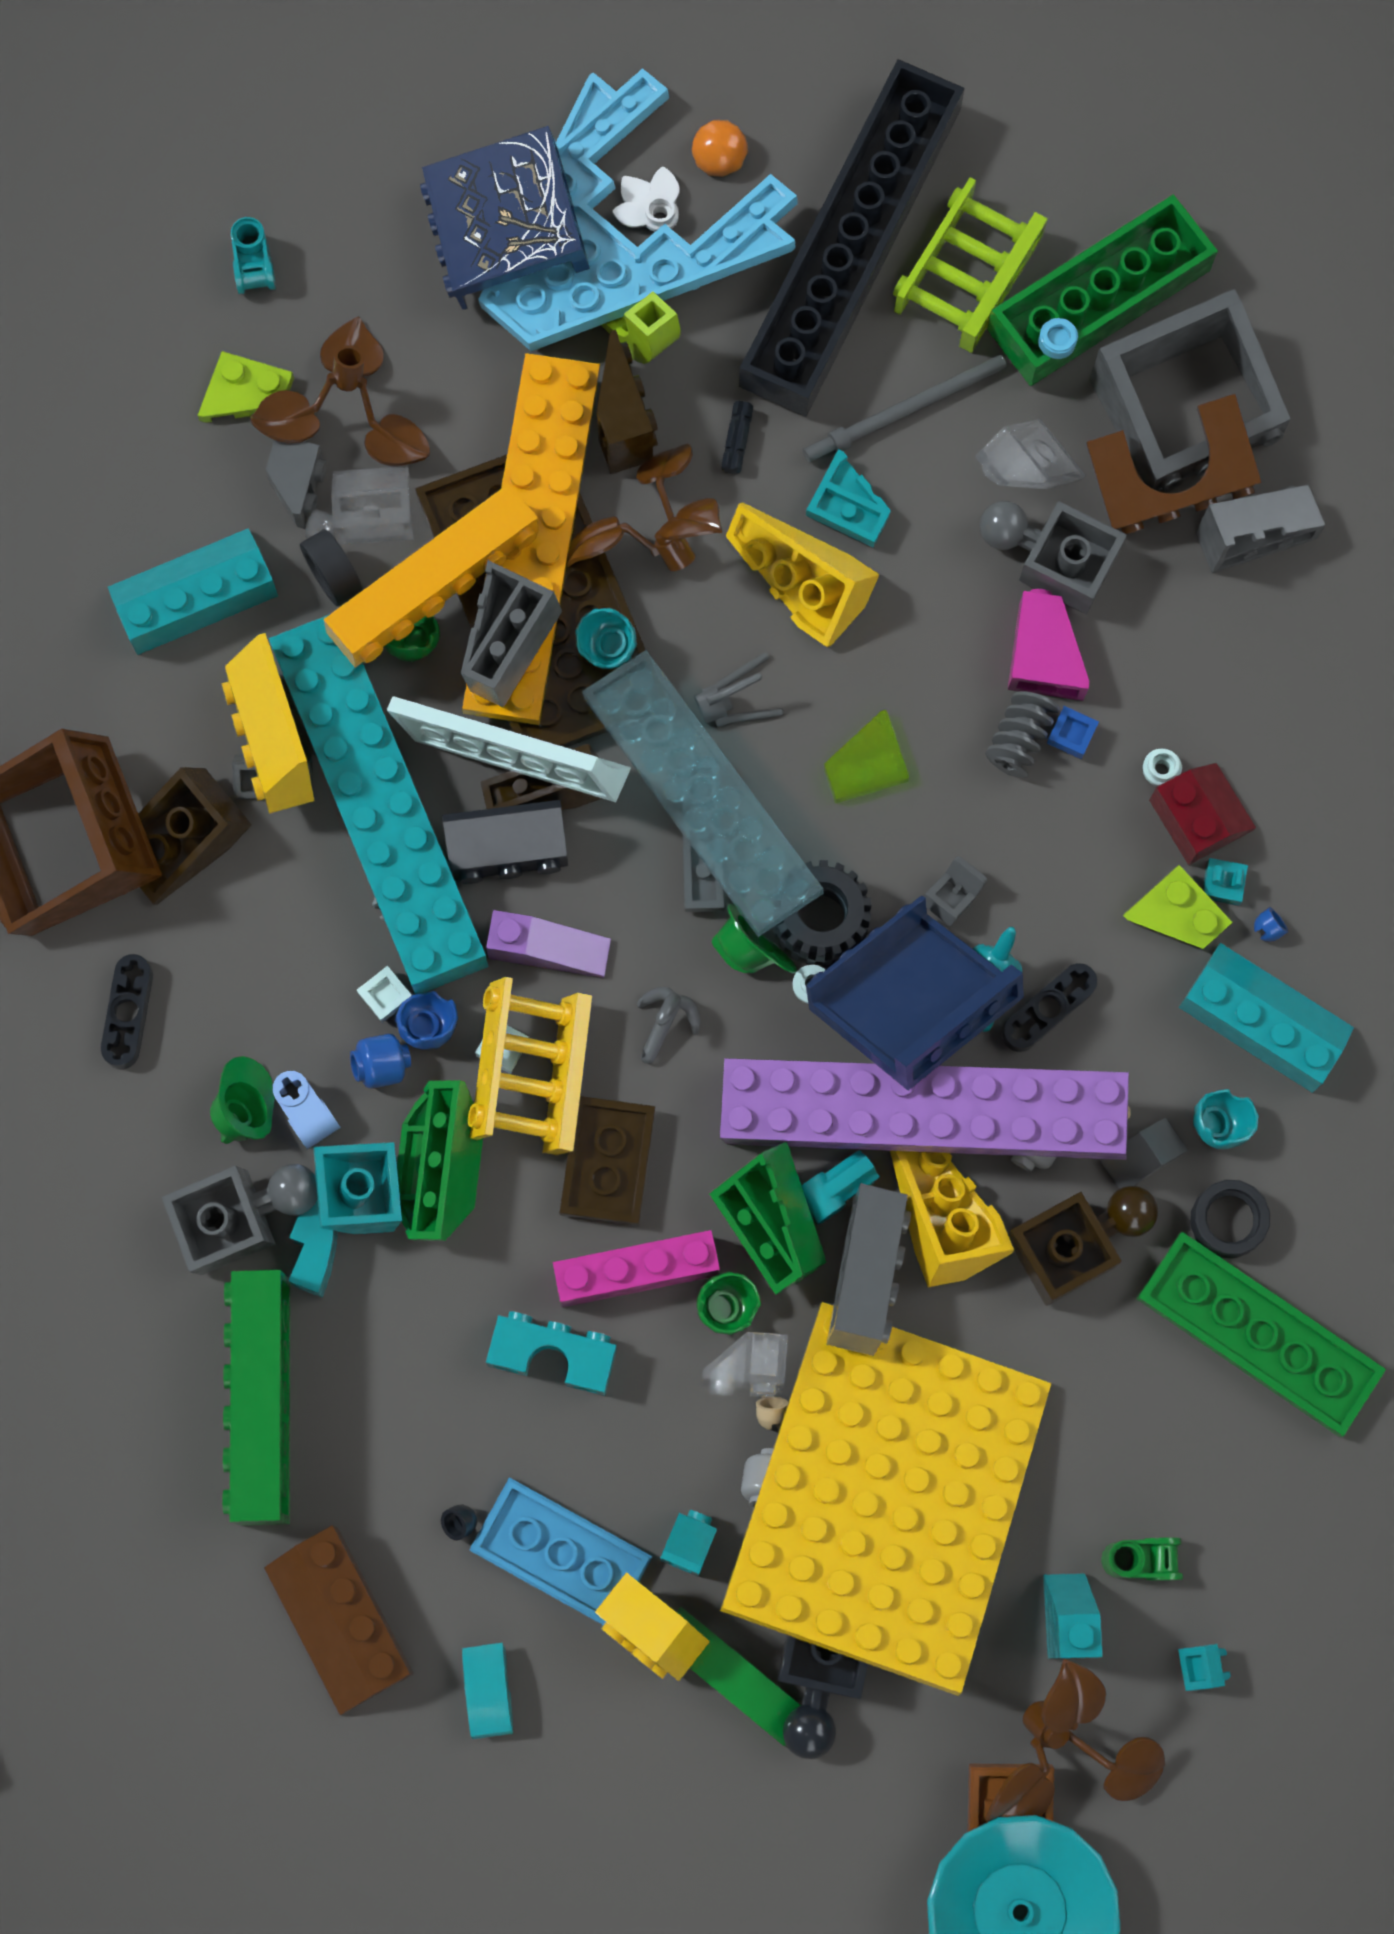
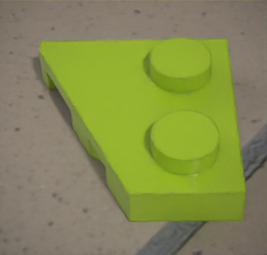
M222 351L200 407L198 418L201 422L207 423L212 422L214 417L234 415L235 418L251 416L267 396L278 391L291 389L294 381L293 372Z
M1179 864L1123 914L1128 921L1202 949L1233 923Z

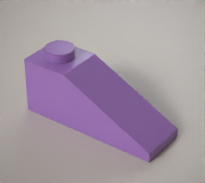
M493 910L486 950L488 958L492 960L604 978L611 939L532 916Z

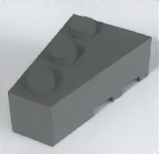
M488 560L485 569L487 575L482 594H479L477 603L478 613L474 628H471L461 675L471 692L504 707L562 613V609L554 591Z

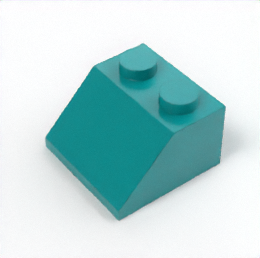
M395 1143L314 1147L320 1228L349 1234L394 1232L402 1222Z

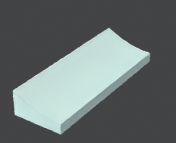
M394 696L387 708V711L415 742L609 801H617L631 767Z

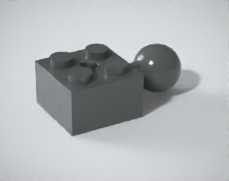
M998 501L991 504L983 512L980 519V533L984 541L991 547L999 550H1008L1019 545L1031 551L1023 566L1019 578L1020 582L1034 589H1045L1052 592L1053 595L1062 596L1064 604L1086 615L1118 557L1127 536L1060 501L1057 502L1042 531L1028 525V519L1024 510L1019 505L1010 501ZM1070 556H1074L1077 558V560H1071L1069 558Z
M288 1164L276 1170L269 1180L268 1188L257 1193L248 1170L235 1165L161 1197L188 1270L199 1275H205L275 1245L276 1243L265 1217L266 1214L278 1210L286 1215H301L309 1211L318 1200L316 1175L309 1168L300 1164ZM218 1213L224 1215V1222L220 1228L214 1227V1223L219 1220Z

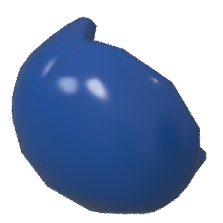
M430 991L424 994L412 995L403 1001L395 1021L400 1037L410 1046L419 1050L438 1049L451 1039L457 1026L458 1013L455 1002L452 999L445 1000L436 991Z

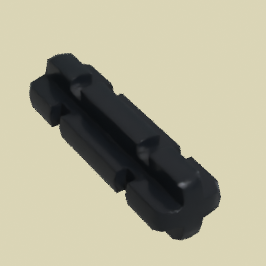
M739 400L733 404L721 467L726 473L739 474L742 470L743 455L745 454L753 414V405L749 402Z

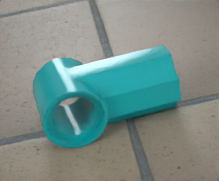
M860 1149L827 1173L821 1172L802 1185L811 1216L818 1225L827 1221L847 1205L846 1202L855 1196L861 1183L872 1185L879 1179V1175L871 1161Z

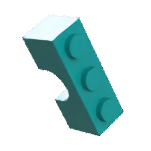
M509 1311L508 1317L498 1315L486 1359L488 1367L527 1376L530 1363L536 1354L543 1350H556L562 1353L568 1360V1372L565 1380L567 1387L602 1396L606 1395L617 1352V1345L610 1343V1336L593 1331H587L586 1337L571 1334V1326L553 1321H548L547 1327L532 1324L533 1317Z

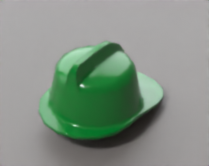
M732 904L728 905L730 918L713 937L712 945L730 967L743 973H755L775 963L790 973L797 972V967L778 946L763 935L739 908Z
M245 1056L234 1057L225 1064L221 1073L219 1092L212 1102L210 1117L215 1128L221 1133V1142L224 1144H229L233 1141H244L249 1138L254 1140L263 1139L271 1131L275 1101L273 1082L266 1069L252 1058Z

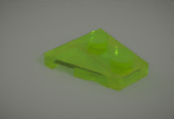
M887 710L880 711L824 763L823 768L835 803L908 782L910 778Z

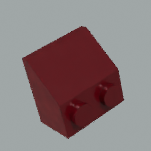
M1217 763L1189 769L1156 787L1149 800L1188 865L1256 829Z

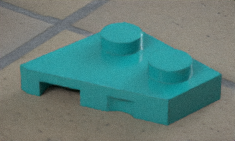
M838 449L806 509V516L874 548L890 517L891 510L881 497L876 496L872 492L871 485L864 476H859L847 461L848 456L844 451Z

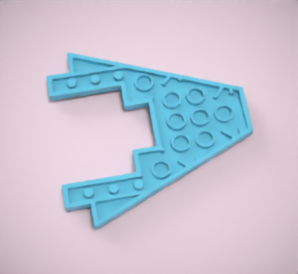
M643 68L617 91L592 72L588 76L556 141L590 269L576 273L571 261L483 289L478 299L480 306L532 352L623 317L625 312L651 292L656 293L664 301L792 252L796 248L795 239L776 223L798 204L797 195L770 174L691 245L664 223L637 247L593 210L596 205L615 190L614 180L598 168L595 163L669 99L668 89Z

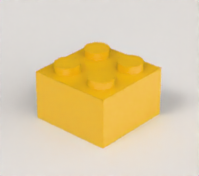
M627 1572L595 1611L598 1616L606 1621L601 1629L662 1679L669 1673L676 1680L680 1681L710 1642L689 1622Z

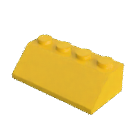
M266 633L259 634L225 666L228 682L221 683L227 705L235 704L238 712L231 714L237 737L245 735L248 744L241 746L247 769L255 767L258 776L251 778L257 801L265 799L270 814L315 800L307 760Z

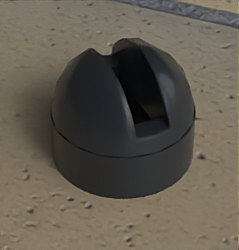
M464 1504L455 1505L445 1510L441 1515L443 1531L452 1540L458 1541L467 1537L477 1526L475 1511Z

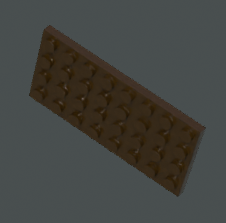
M507 454L415 488L417 498L434 538L501 489ZM580 491L571 542L582 529L593 523ZM604 552L595 557L575 562L569 569L566 567L560 602L562 613L557 619L540 724L508 721L512 732L565 748L669 709L668 701L606 553ZM486 572L476 578L475 584L467 592L461 595L457 594L470 628H474L478 613L479 594L483 592ZM611 608L626 616L635 628L637 646L631 659L619 668H598L586 660L576 647L575 630L581 618L593 609Z

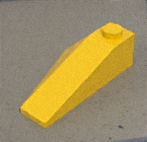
M745 503L738 504L726 534L727 539L753 571L758 570L771 586L769 591L776 600L781 599L793 615L790 618L797 627L826 647L831 646L866 607L879 577L877 572L853 556Z

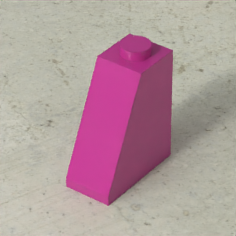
M1032 589L1030 592L1023 591L1018 609L1008 690L1027 691L1040 695L1083 701L1089 689V678L1062 596L1053 595L1052 592L1045 589Z

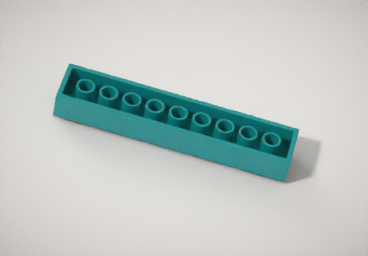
M326 615L268 639L415 994H423L489 967L487 958L363 662L355 668L327 635L323 620L329 616Z

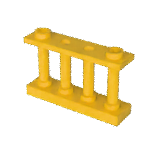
M504 977L493 981L486 989L483 997V1007L486 1009L475 1100L468 1113V1126L471 1127L470 1139L479 1140L493 1136V1129L499 1128L540 1136L542 1141H544L542 1153L560 1155L573 1152L592 996L575 993L562 998L558 1005L511 995L513 978ZM509 1010L555 1020L558 1025L557 1040L554 1043L507 1034ZM504 1049L551 1059V1062L554 1063L552 1079L546 1082L502 1073ZM499 1088L545 1097L546 1101L549 1102L547 1118L541 1121L496 1112Z

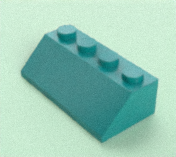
M249 528L108 586L114 606L137 655L278 597L273 579Z
M1222 943L1218 945L1178 1007L1311 1093L1323 1084L1342 1054L1354 1029L1347 1022Z

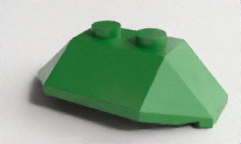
M461 1080L428 1081L423 1089L424 1094L415 1102L402 1123L397 1174L402 1224L406 1228L405 1232L408 1239L413 1241H446L475 1209L483 1138L479 1140L470 1139L471 1127L468 1126V1113L474 1103L466 1083Z

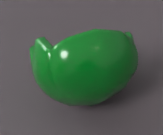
M425 616L414 624L413 630L401 640L393 639L385 645V648L389 654L401 661H418L426 657L438 645L440 638L439 623L434 616L430 618Z
M732 1272L722 1273L713 1276L702 1286L697 1297V1314L701 1322L712 1332L732 1335L751 1325L757 1310L761 1306V1299L756 1285L745 1275Z

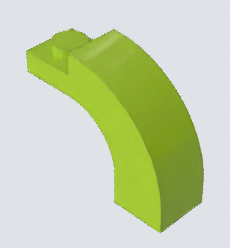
M651 292L625 312L623 317L601 325L609 333L616 330L620 343L625 341L628 343L632 359L643 364L649 363L680 338L681 334L677 313L654 292Z

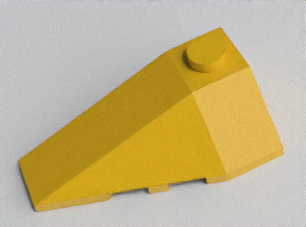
M890 1151L900 1193L908 1195L905 1210L911 1211L909 1231L915 1255L928 1287L964 1281L1013 1253L1014 1249L1001 1216L992 1205L988 1207L976 1193L975 1189L977 1186L969 1177L964 1178L951 1162L952 1155L950 1153Z

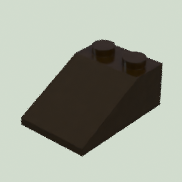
M180 767L138 813L162 874L161 877L141 886L140 889L153 905L159 904L226 853L251 827L252 824L206 768Z

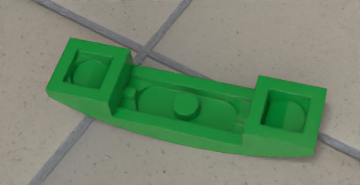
M680 1607L676 1613L710 1641L691 1665L690 1669L781 1745L785 1746L783 1738L785 1719L792 1710L801 1705Z

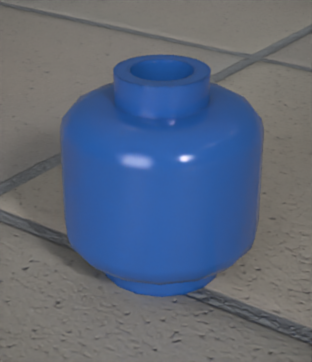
M384 1034L359 1040L355 1050L350 1052V1065L355 1080L357 1082L362 1081L365 1087L373 1089L402 1082L405 1076V1068L411 1067V1055L406 1044L401 1045L395 1035Z

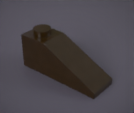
M589 744L572 749L598 757ZM509 771L480 782L486 809L560 800L561 810L603 799L514 771Z

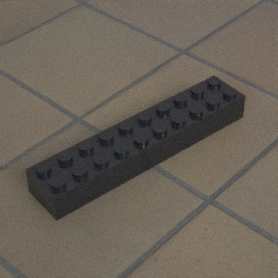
M897 59L740 366V388L807 417L961 111L964 87Z

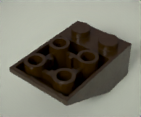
M616 330L610 331L597 407L598 442L610 475L642 465L646 460L653 457V447L658 446L655 431H658L654 413L651 408L645 410L642 399L645 397V391L639 375L633 376L630 364H633L630 348L626 341L620 343Z

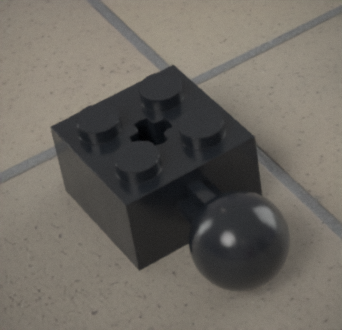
M786 1635L777 1681L803 1686L806 1689L802 1705L792 1710L785 1719L783 1738L786 1746L794 1755L803 1759H816L825 1755L832 1748L836 1738L834 1720L827 1712L830 1693L861 1699L868 1664L839 1653L829 1655L827 1661L821 1659V1652L816 1650V1645Z

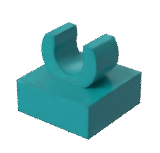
M1209 858L1206 864L1202 890L1212 901L1240 906L1243 900L1248 865Z
M1218 1644L1178 1649L1186 1691L1225 1686L1224 1680H1228L1231 1677L1230 1671H1222L1220 1656L1227 1655V1651L1224 1648H1218Z

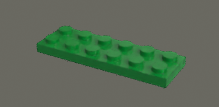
M1184 1232L1177 1236L1136 1298L1139 1302L1340 1438L1344 1437L1386 1371L1384 1367Z

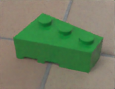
M787 1141L762 1152L709 1193L775 1295L801 1282L827 1263Z

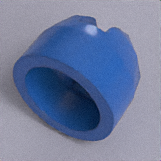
M1271 907L1263 911L1255 919L1254 931L1264 930L1265 934L1260 937L1263 941L1273 942L1288 933L1286 924Z

